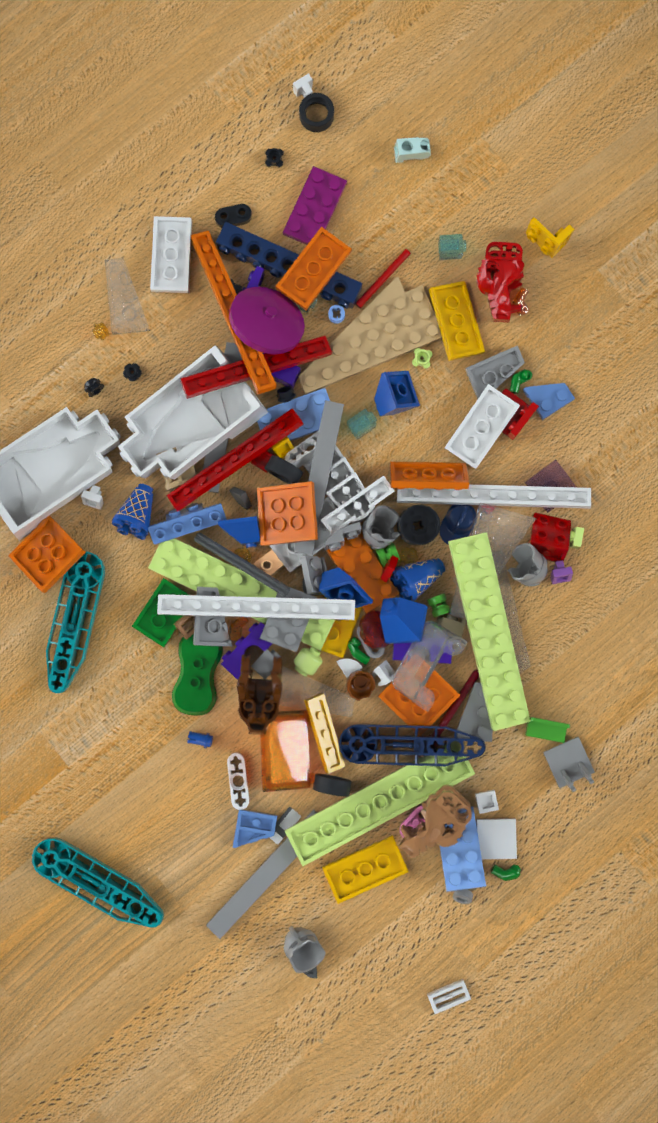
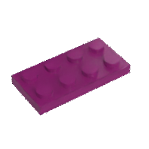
M313 166L283 230V235L308 245L321 227L327 228L347 185V180Z

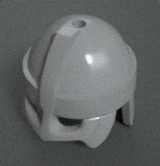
M380 505L374 508L362 524L363 538L371 548H385L400 536L399 532H394L393 527L400 519L398 513L388 506Z
M523 543L515 547L511 555L518 562L517 568L508 569L512 578L525 586L539 585L548 572L546 558L530 543Z
M289 927L290 931L287 933L284 942L285 955L295 972L304 973L310 971L322 962L326 953L313 931L303 927Z

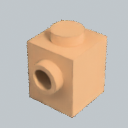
M273 550L254 563L257 568L270 576L284 567Z

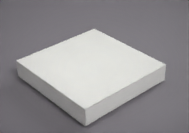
M515 818L476 819L482 859H517Z

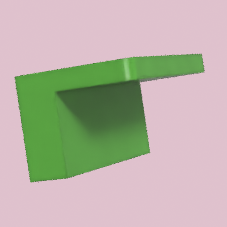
M530 717L531 722H528L526 726V736L565 742L567 728H570V724Z

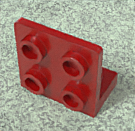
M505 388L502 394L520 405L502 431L504 435L513 441L539 406L534 402L528 405Z
M535 512L529 543L546 560L553 562L564 561L569 550L571 521Z

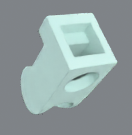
M419 137L397 139L394 145L396 163H401L404 160H420L430 157L429 139Z

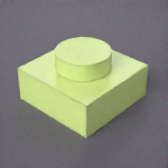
M575 527L573 531H570V548L578 549L581 547L584 528Z

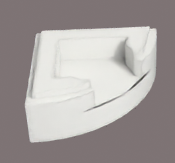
M345 658L336 661L346 678L352 672L363 668L360 663L353 659Z

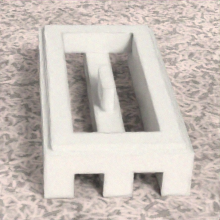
M463 979L427 993L435 1014L471 1000ZM462 986V988H460V989H458V990H455V991H453V992H451V993H448V994H446V995H443V996H441V997L436 998V999L433 1000L434 997H437V996H439V995H441V994H444V993H446V992H449V991H451V990H453V989H456V988ZM465 993L464 996L452 1000L448 1003H445L438 1007H436L435 1005L450 998H453L459 994Z

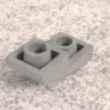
M360 522L348 525L332 534L325 541V550H339L341 546H344V538L349 540L358 537L361 533Z

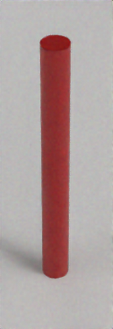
M405 249L355 303L357 307L361 308L411 254L409 250Z

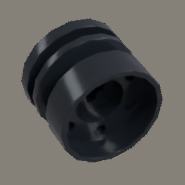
M423 504L413 505L404 510L397 522V532L400 533L401 539L407 544L414 546L430 543L436 538L440 530V518L436 511ZM419 521L422 528L414 530L413 522Z

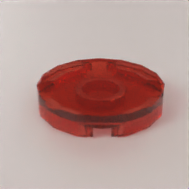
M370 611L362 616L359 622L361 630L359 633L364 643L374 649L387 647L389 644L384 639L380 611Z

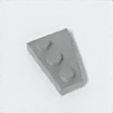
M518 345L465 368L477 400L488 384L497 389L498 386L525 363Z
M197 586L196 595L220 596L216 587ZM195 616L193 645L232 647L225 618L222 616Z
M475 682L457 730L480 737L485 742H492L493 731L481 683ZM457 733L458 737H468L466 735Z

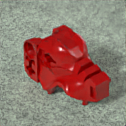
M489 243L486 248L485 259L481 260V267H478L479 272L476 275L477 286L483 294L488 295L493 322L510 323L511 314L521 312V305L511 304L510 292L522 287L523 284L520 281L524 278L523 250L518 243ZM492 247H498L500 250H493L489 252L490 248ZM491 273H495L493 280H491Z

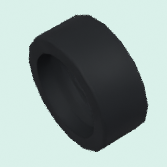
M312 93L303 98L299 106V118L305 129L319 133L331 126L334 121V106L328 96L322 93ZM321 104L327 108L328 114L324 120L313 122L307 118L306 109L310 105Z
M274 455L271 456L265 466L267 472L288 484L298 483L303 475L299 468Z
M327 774L315 775L313 790L334 796H349L351 780Z

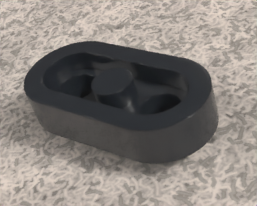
M246 204L220 208L215 213V221L220 228H223L225 222L234 226H240L249 223L252 219L251 209ZM245 211V214L240 215L239 212ZM227 215V218L222 219L221 216Z

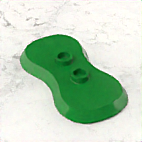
M193 634L188 639L182 637L178 646L181 671L172 690V702L174 707L181 713L200 716L209 713L216 703L217 695L214 685V673L222 658L223 646L193 645Z

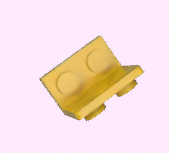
M533 217L525 233L532 243H536L540 247L543 254L553 258L568 243L575 229L569 224L565 229L561 227L553 235Z

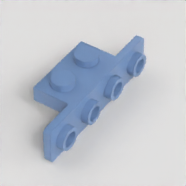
M192 503L187 508L178 512L176 509L169 511V514H166V521L150 525L148 530L153 544H158L217 525L218 521L227 519L221 503L206 508L203 507L202 503Z

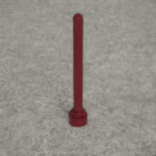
M477 669L472 672L459 692L460 696L452 703L438 726L448 725L479 677ZM438 728V736H441L444 729ZM435 730L432 733V735L429 734V736H435ZM435 741V743L431 746L435 747L436 750L439 745L437 741Z

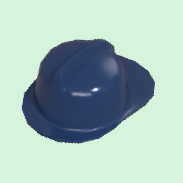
M452 505L449 508L439 530L440 537L446 544L449 545L448 541L470 535L477 520L475 509L471 505Z

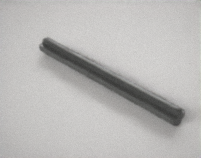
M199 532L194 537L195 542L282 596L288 595L290 587L204 534Z

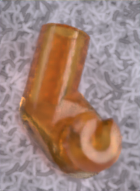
M524 287L519 289L512 301L513 304L521 305V312H517L519 315H525L529 311L524 302L529 291Z
M239 617L230 625L229 638L232 641L236 642L241 638L242 627L249 622L247 617Z

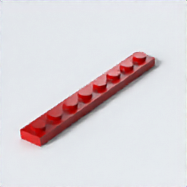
M324 335L298 343L294 349L286 353H264L263 355L271 373L330 356L332 350ZM241 360L181 378L180 382L186 398L189 399L251 380L244 361Z
M293 408L166 496L176 511H180L304 425V423Z

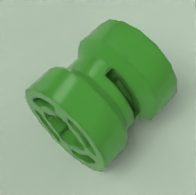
M394 543L389 544L384 549H376V554L382 567H385L393 555L399 558L398 561H400Z
M445 593L427 600L429 606L432 607L433 618L451 612L450 606L446 603Z

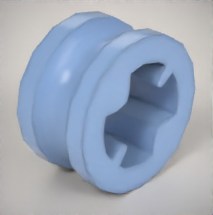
M340 305L331 306L328 311L329 320L334 324L341 323L345 318L344 308ZM339 310L341 317L338 318L337 316V318H334L333 311L337 312Z

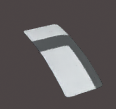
M289 807L276 822L275 835L269 838L276 844H279L286 836L284 830L295 825L301 818V815Z

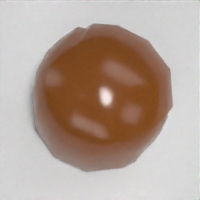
M357 670L352 672L347 678L346 689L352 698L360 701L362 698L370 697L375 689V680L371 673L365 670Z

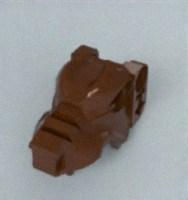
M242 655L241 673L237 681L238 713L248 727V734L267 735L268 726L274 722L279 714V703L282 693V657L274 656L270 680L252 679L250 655Z

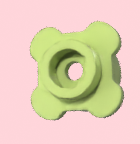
M420 348L415 349V357L412 360L413 366L419 365L425 369L429 368L432 352Z

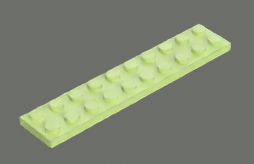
M485 532L448 541L492 731H497L531 722L488 534Z
M175 538L159 543L148 567L197 591V586L216 587L220 596L276 598L277 595L276 591L244 571ZM251 617L266 624L267 618ZM309 619L301 642L321 651L335 620Z
M453 741L451 748L457 752L461 750V745L459 742ZM447 744L441 746V747H445V750H444V751H447V748H446V747H447ZM424 755L418 759V763H435V756ZM438 756V763L455 761L454 756ZM457 756V760L467 758L464 756ZM469 760L449 766L406 765L284 831L300 863L304 866L426 801L430 794H435L443 785L454 786L471 777L475 772Z

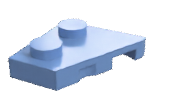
M565 383L531 386L523 389L529 401L539 406L536 411L542 420L575 399Z
M239 810L233 848L274 836L278 815Z

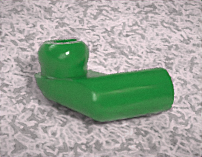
M524 369L514 374L509 391L513 394H518L520 384L530 380L532 372Z
M353 637L348 642L349 650L355 659L366 665L370 657L360 651L361 641Z
M514 864L510 869L504 870L494 865L491 873L504 881H509L520 876L521 868Z

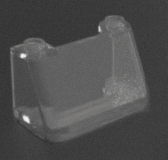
M434 621L425 622L422 642H412L392 678L394 688L416 705L429 712L435 698L433 692L425 687L428 679L444 651L450 655H458L464 650L468 641Z

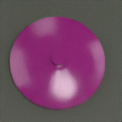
M251 287L241 291L234 298L229 310V320L235 334L246 345L263 353H286L298 345L304 334L305 323L300 309L283 293L271 288Z

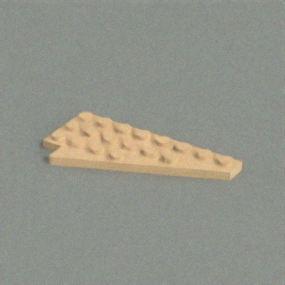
M396 277L330 344L332 354L314 360L298 376L305 395L405 355L417 348L441 340L442 336L437 318L423 285L405 292L399 277Z

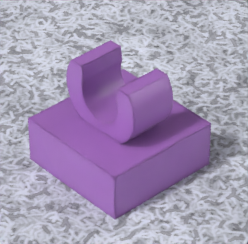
M563 560L556 561V566H554L550 577L552 584L571 581L573 576L572 568H565Z

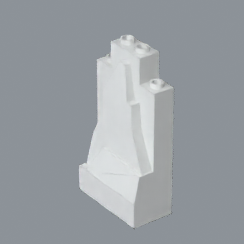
M216 345L125 416L128 421L126 425L134 434L118 447L121 450V457L126 462L129 461L132 465L131 470L137 477L140 476L146 479L160 468L161 473L166 478L169 477L175 480L227 438L233 439L268 413L246 381L189 399L186 398L180 382L181 378L231 364L225 353Z
M66 407L0 450V516L19 541L29 535L47 516L82 494L84 490H88L113 473L111 469L113 464L105 455L120 445L119 438L121 436L115 428H110L108 425L110 421L104 413L100 414L98 410H95L80 420L74 410L70 412Z

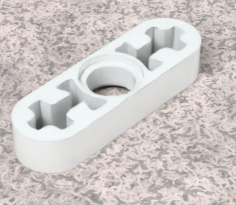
M319 431L289 451L285 456V460L297 468L311 460L314 456ZM314 445L312 450L306 451L309 446Z
M235 752L227 760L231 802L235 809L243 810L250 801L245 757L241 753ZM234 756H237L239 760L241 759L242 763H239L238 768L239 770L243 769V772L232 774V770H236L235 764H231ZM237 775L242 776L244 779V784L239 787L233 783V778ZM245 788V792L242 791L241 795L243 799H246V801L243 802L242 806H240V804L235 801L239 797L238 792L234 793V790H242Z

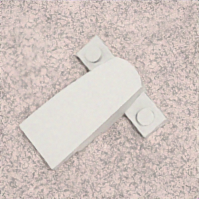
M335 446L325 495L330 498L337 509L322 518L321 522L330 535H332L350 522L353 524L364 521L374 510L377 503L395 491L391 488L385 476H382L365 488L347 459L342 455L338 447ZM313 458L303 465L309 474Z

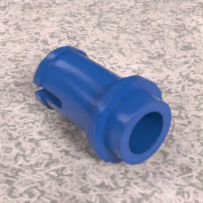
M190 731L189 739L187 740L188 744L201 745L207 748L211 747L213 736L210 733L200 734Z

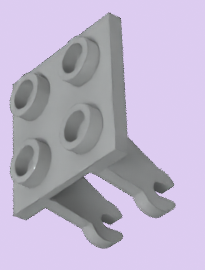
M575 737L543 752L559 788L567 785L572 792H575L576 788L573 786V782L583 777L590 784L594 783L591 774L595 773L579 737Z

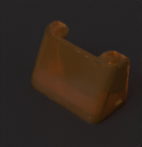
M307 710L279 711L274 722L268 726L267 735H260L263 792L311 788V784H314V772H310L309 725H311Z

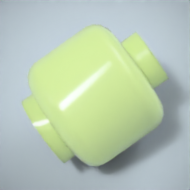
M314 647L302 648L294 659L295 670L303 676L314 675L322 664L320 651Z

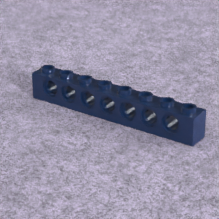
M228 222L224 223L216 240L217 248L223 254L229 255L230 253L236 256L237 260L244 263L246 261L250 262L255 268L259 266L270 271L269 273L277 278L283 277L288 271L284 269V266L287 264L292 265L299 256V254ZM237 241L242 242L240 247H234L233 244ZM253 249H258L259 253L256 255L250 254V251ZM269 257H275L276 261L271 263L268 262L267 259ZM336 272L320 292V295L325 300L331 301L332 299L338 302V305L348 309L349 307L353 309L362 291L363 283ZM338 287H342L345 291L343 293H337L335 292V289Z

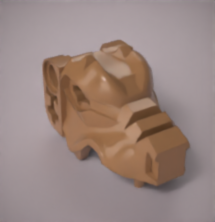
M443 785L435 794H430L426 802L421 803L423 807L421 812L425 822L422 821L411 831L404 824L400 827L404 836L400 843V848L411 858L420 855V851L422 853L427 851V846L432 848L438 844L442 847H450L458 843V838L463 837L462 832L466 829V825L472 818L471 806L469 801L453 786ZM462 808L467 810L464 813L458 812Z

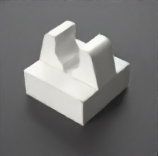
M309 73L293 83V92L296 97L302 94L305 98L313 93L311 89L313 79Z
M93 485L90 491L84 490L81 495L83 504L101 510L104 504L100 491L101 488Z
M385 660L374 669L372 676L378 675L381 679L378 686H382L391 682L397 676V673Z
M495 790L475 793L479 814L499 810Z

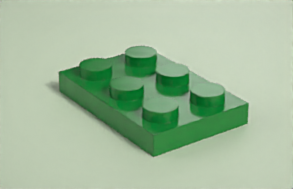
M163 578L131 627L165 648L177 630L173 624L183 615H158V594H189Z

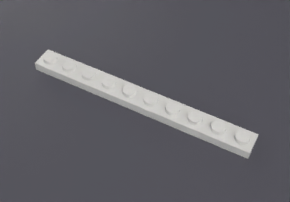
M469 484V489L436 490L430 488L418 490L415 488L397 489V503L590 509L591 488Z
M158 594L157 614L354 620L355 600Z

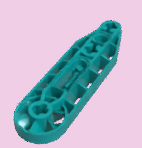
M86 552L77 561L79 563H75L63 576L46 648L48 686L54 693H63L69 688L86 659L105 577L103 561L98 555L91 552ZM88 554H91L90 563L86 562ZM100 564H101V567H100V568L95 569L94 566H97V565H100ZM87 567V569H89V573H83L82 569H86ZM67 579L71 583V586L66 585ZM98 586L97 592L92 591L93 588ZM65 587H68L70 592L67 604H61ZM77 589L85 590L84 594L77 593ZM91 593L97 594L93 611L87 610ZM75 596H78V598H77V603L74 605V611H73L72 619H71V622L69 623L70 617H71V613H72L73 604H74V600H75ZM83 597L82 606H81V610H80V614H79V618H78V623H77V625H75L76 622H77L78 611H79V609H80V605H79V603H80V598ZM64 606L66 609L62 623H57L60 607ZM92 612L89 629H84L86 613ZM56 625L61 626L58 642L53 641ZM82 630L88 631L84 648L79 647ZM69 643L71 648L67 649V647H64V644ZM56 644L57 647L54 655V660L51 661V645ZM78 649L83 650L82 659L78 666H74ZM62 653L70 654V656H62ZM63 659L67 661V668L65 670H62L59 666L60 661ZM57 673H65V676L57 675ZM60 680L62 686L58 687L56 681Z
M57 837L47 838L34 848L32 864L36 872L114 919L150 928L159 926L163 921V910L139 883L67 841ZM51 841H54L55 847L50 848ZM38 848H41L46 852H44V854L42 855L38 852ZM51 854H54V861L50 860ZM78 854L93 862L92 865L89 866L78 860ZM97 864L110 871V873L106 876L94 869V865ZM73 865L72 871H68L69 867ZM78 868L81 869L82 871L88 873L89 875L93 876L94 878L100 880L101 882H99V881L93 879L92 877L88 876L86 873H81V872H79V871H78ZM77 873L78 875L82 876V879L75 876L74 874ZM112 873L127 881L125 886L111 879ZM58 876H62L60 881L55 878ZM67 879L79 886L77 891L62 883L63 880ZM84 880H87L88 882L94 884L96 887H94L93 885L87 883V882L84 881ZM130 883L137 887L142 896L128 889V884ZM81 888L96 896L94 901L79 893ZM119 893L122 894L121 900L117 899ZM99 898L113 906L112 909L108 910L96 903L97 899ZM130 898L131 901L127 905H125L127 900ZM132 903H139L141 905V910H134L132 907ZM117 908L130 917H121L115 914L113 910ZM146 908H147L148 910H147L146 914L143 915L142 913H143V912L146 910ZM153 913L156 914L154 920L151 919Z

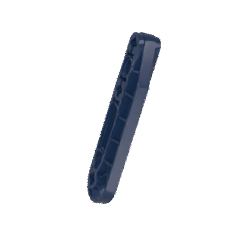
M356 724L345 729L339 739V748L343 757L349 762L356 764L449 766L480 757L486 749V744L482 738L448 726ZM370 727H376V734ZM380 727H396V735H380ZM351 728L356 734L354 737L351 735L349 729ZM399 728H415V736L399 735ZM418 728H435V736H419ZM438 728L454 731L455 737L438 736ZM365 729H367L368 731H367L366 735H365V736L362 735V734L364 733ZM457 733L466 735L468 737H458ZM358 739H360V742H363V745L357 748L358 745L355 746L354 744ZM378 739H381V749H378ZM386 739L414 740V744L413 742L386 743ZM435 741H437L439 745H444L445 741H448L446 747L447 751H444L445 747H440L438 751H436L435 747H432L431 745L434 744ZM453 741L461 744L460 751L452 750L451 743ZM465 741H468L467 746H472L474 742L481 746L477 752H474V748H467V752H464ZM342 742H349V744L342 745ZM386 746H393V748L414 747V750H386ZM376 754V761H368ZM380 754L395 755L396 762H380ZM399 755H415V762H399ZM418 755L435 756V763H418ZM438 756H454L455 761L438 763ZM457 756L467 757V758H463V759L457 760Z

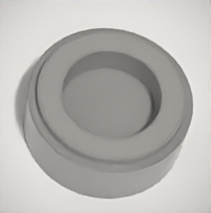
M467 889L454 891L453 899L461 904H470L473 899V893Z

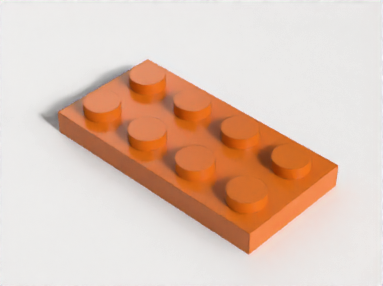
M321 227L275 286L276 289L304 310H307L352 252V248Z
M390 462L391 488H415L418 490L424 488L436 490L469 489L466 463Z
M361 533L354 539L348 540L344 538V546H341L339 550H326L335 566L351 576L373 600V603L361 606L365 614L380 607L383 599L395 598L399 595L390 578L387 582L381 580L383 567Z

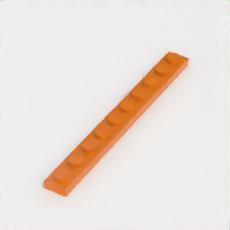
M209 230L191 235L193 246L257 394L276 389L275 380L263 353L241 341L231 327L229 310L237 294Z

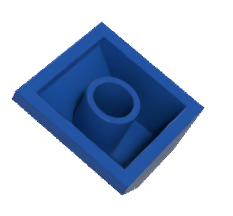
M409 371L384 372L381 374L374 397L380 416H390L420 406Z
M257 516L218 521V525L223 531L241 545H246V548L258 547L257 544H260V529Z
M339 567L322 573L319 591L327 599L355 600V608L373 603L371 597L357 582Z
M401 597L383 599L380 620L385 642L387 644L422 642L428 607Z

